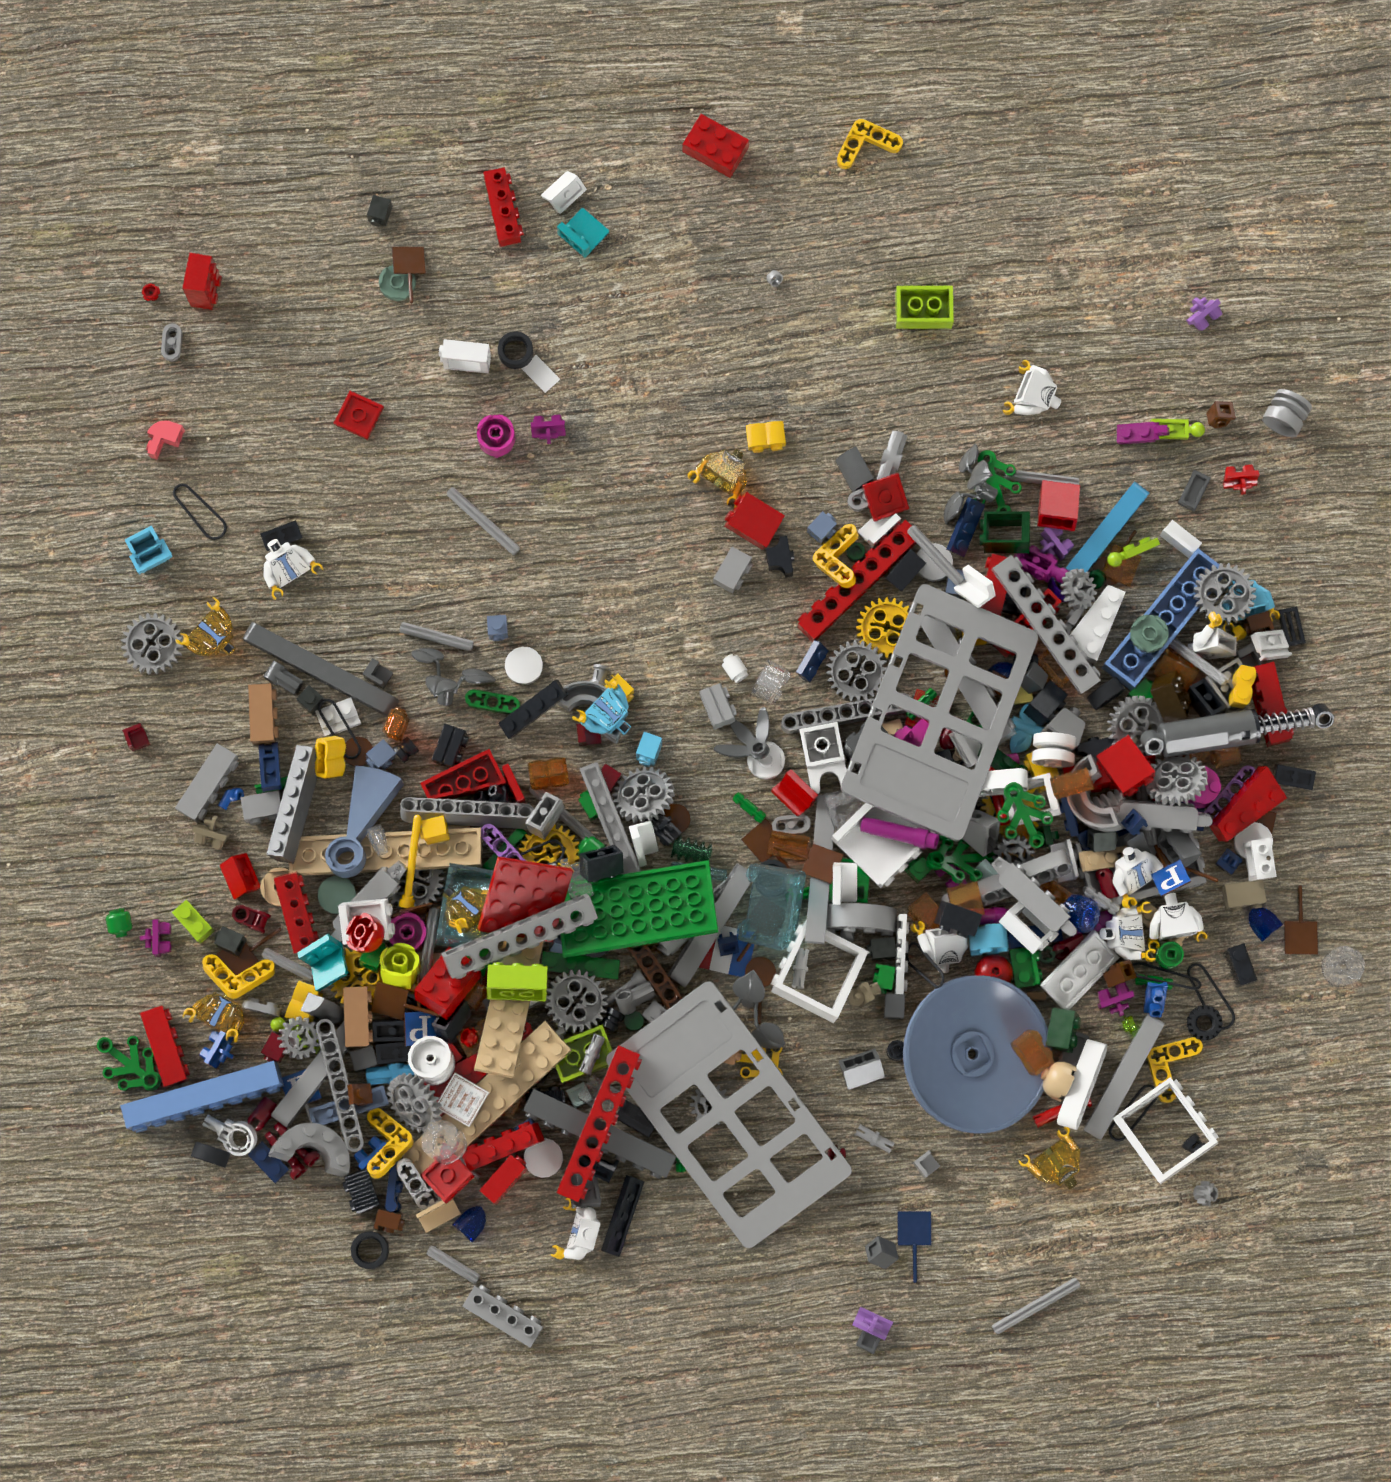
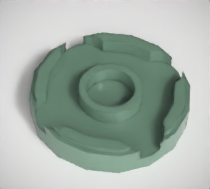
M393 264L383 269L378 282L383 295L393 301L407 299L409 297L408 274H394ZM412 274V288L414 292L416 280L414 274Z
M1143 615L1132 624L1130 639L1138 650L1154 653L1162 649L1167 643L1168 627L1165 621L1158 616Z
M332 876L321 883L318 889V901L326 912L339 915L338 906L341 903L350 902L357 892L349 879Z

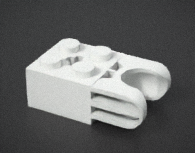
M834 722L799 729L811 789L819 794L821 777L827 773L835 774L841 786L847 769L838 723ZM820 741H823L824 744H828V746L825 747V750L817 748V745H820Z

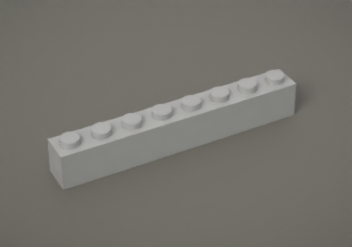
M924 616L921 627L933 647L951 656H956L962 638L959 639L956 635L957 629L929 616ZM971 654L969 663L975 666L977 662ZM963 677L958 688L983 729L989 730L999 702L994 697L996 693L994 689ZM1008 718L999 745L1017 734L1014 730L1016 725L1011 718Z

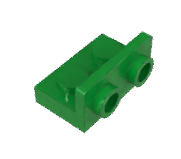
M1027 948L1009 950L1014 985L1017 988L1038 986L1040 981L1043 980L1042 971L1037 967V961H1039L1038 950L1034 954Z

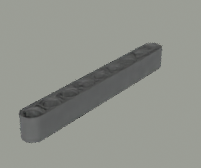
M251 622L242 637L248 644L386 717H391L399 703V700L394 696L256 623Z

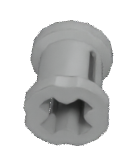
M594 664L593 668L595 670L590 681L605 686V679L607 673L610 672V668Z

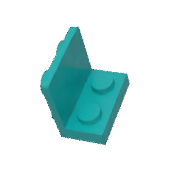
M581 208L566 225L561 222L557 226V234L584 258L609 234V230L584 208Z
M329 934L297 952L298 958L311 966L315 990L318 992L348 974L343 944Z

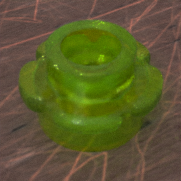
M1124 1016V1021H1121L1125 1033L1129 1031L1132 1034V1032L1137 1030L1132 1016Z

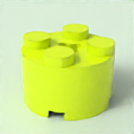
M396 943L392 947H387L383 950L380 956V972L383 983L410 989L417 981V975H420L419 955L412 946L405 943Z

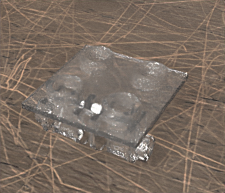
M842 790L823 794L834 831L839 830L862 807L860 800L844 794Z

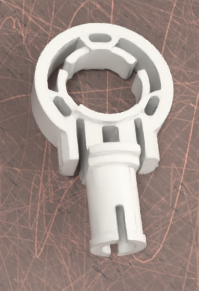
M208 1114L204 1120L206 1122L202 1124L204 1127L217 1133V1140L222 1142L225 1149L232 1155H246L256 1146V1131L247 1122H233L227 1119L223 1123ZM239 1130L244 1134L249 1132L246 1136L247 1143L242 1148L233 1141L234 1131Z

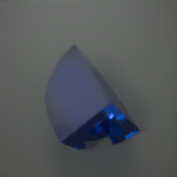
M998 662L992 665L988 671L992 673L994 670L1009 678L1013 664Z
M1264 907L1253 908L1249 913L1250 927L1262 942L1283 925L1275 914Z
M480 1206L471 1207L452 1225L462 1232L469 1241L473 1242L485 1227V1212Z

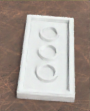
M1092 930L1040 986L1061 1009L1070 1010L1120 957L1108 948V944L1100 938V935L1095 930Z

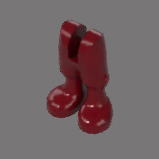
M280 1122L274 1126L281 1136L289 1130ZM271 1131L264 1135L271 1146L278 1140V1137ZM305 1148L295 1150L308 1167L314 1165L320 1157L316 1150L311 1152ZM294 1155L288 1160L292 1168L289 1175L293 1180H296L308 1170Z

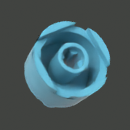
M1002 924L978 926L975 937L968 935L971 956H981L982 953H988V955L999 954L1009 951L1007 929Z

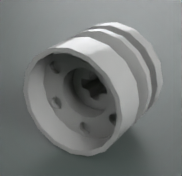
M1279 389L1271 401L1272 406L1267 408L1262 421L1267 427L1278 434L1292 438L1297 437L1303 426L1302 421L1307 419L1312 405L1308 400L1295 392Z

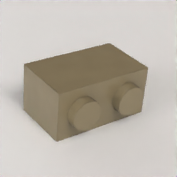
M1263 879L1226 884L1222 887L1225 910L1231 909V912H1240L1245 907L1255 910L1262 908V905L1267 903Z

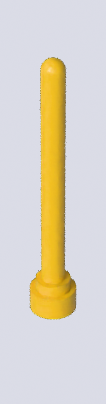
M415 815L413 819L405 891L402 894V898L399 899V907L411 908L415 905L412 890L421 826L420 815Z

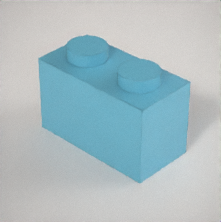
M643 732L636 751V760L639 761L640 765L650 767V765L655 766L662 747V738Z

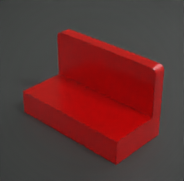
M791 769L785 774L782 781L771 790L796 816H800L809 809L818 797V794Z
M247 853L231 856L220 864L221 871L234 900L240 898L245 893L260 889V883Z

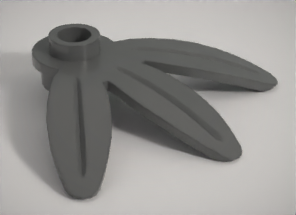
M762 707L759 710L756 738L749 729L737 720L730 724L735 735L746 746L723 744L714 747L715 752L728 757L752 755L757 760L765 758L770 751L769 746L766 744L770 729L767 709Z

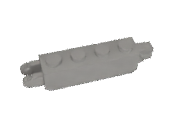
M1122 799L1117 806H1104V808L1112 807L1117 812L1120 822L1134 808L1147 821L1148 826L1145 827L1143 825L1142 830L1160 828L1161 831L1170 832L1172 829H1180V832L1191 833L1192 830H1197V826L1209 827L1213 822L1210 814L1198 812L1197 808L1189 803H1181V806L1174 803L1171 807L1169 802L1163 805L1162 802L1156 803V801Z
M998 857L991 864L1000 875L999 883L1052 932H1058L1061 929L1069 937L1076 935L1077 928L1069 921L1071 918L1068 915L1070 910L1063 904L1058 906L1054 902L1055 897L1048 890L1044 893L1039 888L1041 884L1034 877L1029 879L1025 875L1027 871L1019 863L1015 866L1013 863L1010 864L1001 857Z
M399 860L390 868L381 867L350 902L386 899L389 894L394 895L400 889L398 884L407 867ZM338 915L333 921L335 931L331 936L341 942L342 933L340 917Z

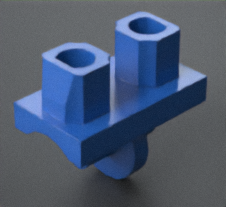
M1167 982L1161 984L1147 983L1143 1011L1144 1013H1149L1150 1017H1162L1168 988Z
M212 1031L209 1036V1040L214 1042L212 1048L204 1047L199 1056L204 1059L205 1063L217 1069L220 1062L224 1063L227 1057L233 1059L234 1055L229 1052L233 1047L230 1044L234 1037H229L227 1041L225 1032Z
M374 1136L368 1142L374 1150L369 1156L362 1148L354 1154L361 1170L366 1169L368 1162L387 1144L385 1141L382 1142Z

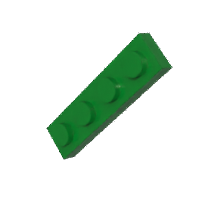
M543 951L542 965L547 966V972L562 974L565 972L569 974V971L572 970L574 975H576L577 971L580 970L581 975H584L587 971L588 977L594 975L595 978L618 980L620 960L581 955L564 958L563 953Z

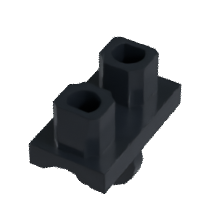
M495 784L490 786L487 792H475L474 801L509 803V786L507 784L501 786Z
M659 813L658 820L655 817H652L651 820L654 833L659 837L660 842L664 846H669L682 832L671 823L672 818L670 816L666 818Z

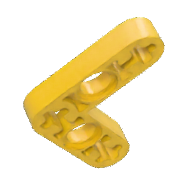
M858 119L854 122L838 154L837 165L841 169L851 168L864 141L888 152L897 153L902 149L903 139L901 136L867 120ZM863 125L864 130H861V132H859L858 127ZM869 128L872 129V130L870 131V135L867 136V133L869 132ZM875 132H880L883 138L875 140L872 135ZM855 140L858 142V146L850 148L848 142ZM894 140L898 141L897 145L891 146V142H894ZM847 152H849L850 154L848 161L843 163L842 158L844 159L847 155Z
M852 524L844 525L813 555L815 565L843 588H850L856 583L853 571L837 559L858 539V531ZM834 544H840L839 548L831 549ZM820 558H823V559L825 558L826 561H827V563H825V562H824L823 560H821ZM839 566L837 571H830L831 567ZM842 574L849 579H843Z
M207 955L202 960L205 973L226 996L232 999L241 997L272 978L275 974V965L273 961L268 959L259 961L236 976L216 955ZM227 974L228 977L226 979H219L218 975ZM248 976L255 977V980L252 982H247L245 978Z
M1192 1037L1157 1046L1150 1050L1147 1061L1155 1088L1170 1077L1172 1079L1168 1062L1195 1056L1202 1051L1203 1044L1200 1039ZM1191 1041L1194 1044H1198L1196 1052L1193 1049L1185 1051L1187 1055H1184V1048L1181 1043H1184V1047L1191 1045ZM1172 1046L1179 1048V1056L1173 1057L1170 1055L1169 1050ZM1162 1048H1165L1167 1060H1165V1056L1158 1058V1062L1151 1058V1055L1154 1054L1153 1051L1160 1054L1164 1052ZM1158 1070L1166 1072L1167 1077L1164 1081L1157 1079L1156 1073ZM1171 1088L1167 1090L1172 1093L1169 1096V1100L1163 1097L1162 1094L1158 1096L1161 1102L1170 1103L1176 1098Z
M380 1108L370 1110L367 1113V1120L371 1127L389 1140L367 1164L370 1176L377 1179L384 1176L413 1146L414 1142L411 1133ZM379 1116L383 1123L381 1124L380 1121L373 1119V1117ZM393 1125L395 1130L392 1133L385 1132L387 1126ZM398 1134H400V1136L403 1139L407 1138L408 1141L406 1143L404 1141L401 1142L400 1138L398 1137ZM390 1150L396 1152L392 1158L385 1157L386 1152ZM373 1167H380V1170H373Z

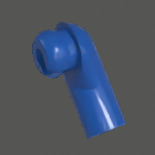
M241 788L226 790L218 806L226 810L230 802L241 800L240 797H244V791Z

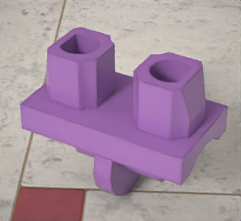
M1195 297L1192 300L1194 306L1190 308L1194 314L1186 321L1189 325L1194 324L1199 331L1204 330L1209 326L1205 319L1206 315L1209 314L1211 319L1215 320L1223 314L1218 306L1221 302L1219 299L1207 302L1205 297L1201 300Z
M1045 527L1041 533L1044 539L1040 541L1044 548L1040 552L1043 554L1046 552L1052 555L1056 554L1059 560L1062 561L1074 545L1070 539H1066L1061 543L1057 538L1063 534V530Z
M860 1307L852 1325L885 1340L893 1322Z

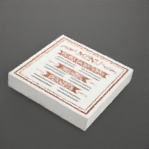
M454 1073L438 1101L442 1105L439 1109L470 1127L489 1092L459 1074Z

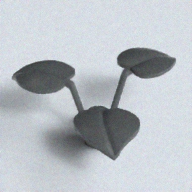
M974 444L966 451L959 463V471L961 473L968 470L972 474L967 483V488L970 490L975 488L976 495L969 493L961 494L960 492L953 494L944 509L946 525L962 508L964 497L976 498L978 500L983 498L988 502H992L997 496L998 490L985 482V480L993 476L989 470L988 463L982 460L973 470L971 468L978 457L977 444Z
M419 648L411 652L412 657L419 662H434L436 664L437 676L426 677L425 683L434 697L438 696L437 702L440 705H452L453 696L457 694L463 680L473 684L495 682L496 680L484 670L469 668L462 671L463 676L456 683L452 679L441 677L438 660H443L444 655L440 651L433 648Z
M752 970L734 982L733 991L739 999L732 1008L735 1010L740 1003L747 1008L753 1006L756 1029L752 1031V1035L763 1048H781L785 1045L782 1030L774 1023L765 1022L760 1026L758 1024L757 1006L758 1002H761L765 996V989L757 973ZM720 1000L714 1003L721 1013L726 1010V1007Z

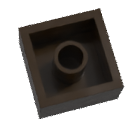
M1177 670L1156 677L1150 690L1164 723L1186 718L1193 702L1190 693L1186 692L1184 688V679L1181 675H1178Z

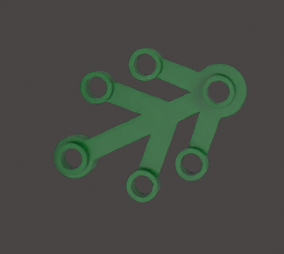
M984 450L978 456V463L984 460L986 456L990 457V461L987 463L993 476L989 477L986 482L998 490L995 497L998 505L996 511H1001L1002 509L1012 511L1005 504L1000 485L1010 489L1014 494H1019L1022 491V486L1018 482H1011L996 475L994 467L1004 471L1009 477L1014 476L1017 470L1012 464L1007 465L998 461L994 452ZM1012 467L1014 471L1010 474L1007 473L1008 468ZM1019 485V490L1013 491V487Z
M1011 782L1004 788L1006 800L1002 809L997 814L998 820L1002 823L1009 820V810L1014 802L1017 809L1010 825L1005 829L1006 837L1013 839L1017 836V827L1022 818L1029 833V844L1034 848H1039L1044 844V835L1042 832L1036 831L1030 816L1039 818L1044 824L1048 825L1053 822V815L1049 811L1044 812L1024 805L1022 799L1034 802L1036 808H1043L1046 802L1044 796L1023 791V787L1019 783ZM1013 790L1017 791L1016 794H1011L1010 792ZM1039 799L1043 800L1040 804L1036 803ZM1001 814L1007 815L1005 818L1000 817ZM1045 816L1051 817L1049 820L1044 819ZM1013 830L1014 833L1008 834V831ZM1035 839H1039V840H1040L1039 843H1034L1033 841H1034Z
M944 838L940 844V849L930 853L926 858L930 868L934 870L942 869L952 876V880L955 883L960 884L965 879V874L948 864H954L968 873L971 881L977 882L982 878V872L979 869H974L967 863L981 862L987 859L992 864L994 862L992 856L996 854L992 851L984 857L981 854L961 855L970 846L962 838L958 841V846L952 856H944L946 851H950L954 845L951 839Z
M130 1036L127 1039L131 1060L113 1047L114 1044L111 1039L102 1037L98 1040L97 1049L100 1052L111 1054L126 1066L104 1068L102 1074L106 1079L135 1073L140 1079L129 1081L121 1079L118 1082V1088L122 1091L140 1086L149 1091L159 1088L161 1077L158 1073L154 1072L153 1052L150 1057L145 1055L147 1050L152 1051L151 1048L147 1047L142 1052L146 1060V1071L140 1067L138 1053L140 1040L138 1037ZM133 1038L137 1040V1043L135 1045L130 1044V1041ZM105 1042L109 1043L108 1049H103ZM107 1070L112 1071V1075L109 1077L106 1076ZM151 1077L155 1079V1083L152 1085L148 1083ZM126 1081L127 1087L121 1088V1083Z

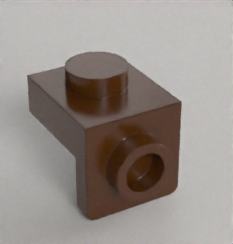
M371 1083L347 1085L349 1105L363 1106L373 1103Z

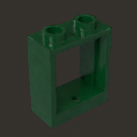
M984 511V519H980V530H983V534H980V546H983L984 553H1030V511ZM990 526H1022L1021 540H989Z

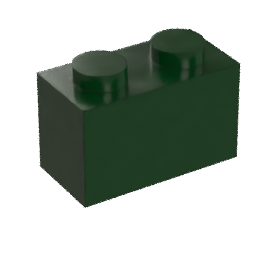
M1052 1008L1045 1045L1047 1048L1054 1051L1073 1053V1048H1076L1078 1041L1076 1032L1081 1025V1018L1076 1011Z

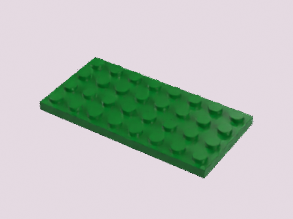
M709 860L616 875V877L603 878L597 882L585 880L570 883L564 902L587 893L591 898L598 918L588 926L581 925L576 927V930L571 933H561L563 957L566 958L719 933ZM573 911L570 916L571 919H576L579 916V911Z

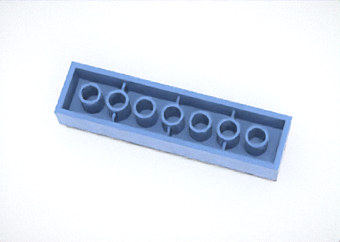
M1197 548L1144 614L1155 615L1165 621L1169 631L1167 643L1162 649L1154 653L1142 652L1133 645L1129 632L1104 663L1102 669L1113 678L1117 677L1122 685L1132 691L1199 609V607L1195 606L1199 600L1193 599L1194 595L1198 594L1193 592L1194 587H1198L1195 583L1196 580H1200L1199 575H1205L1204 571L1206 568L1211 571L1212 565H1215L1218 569L1219 564Z
M271 1061L120 1106L126 1128L139 1133L148 1130L147 1127L151 1125L155 1127L164 1126L168 1120L177 1122L186 1119L185 1116L189 1114L193 1116L204 1114L206 1109L215 1111L224 1108L223 1105L227 1103L231 1105L242 1103L244 1098H250V1100L262 1097L261 1093L274 1094L280 1092V1088L284 1087L279 1064Z

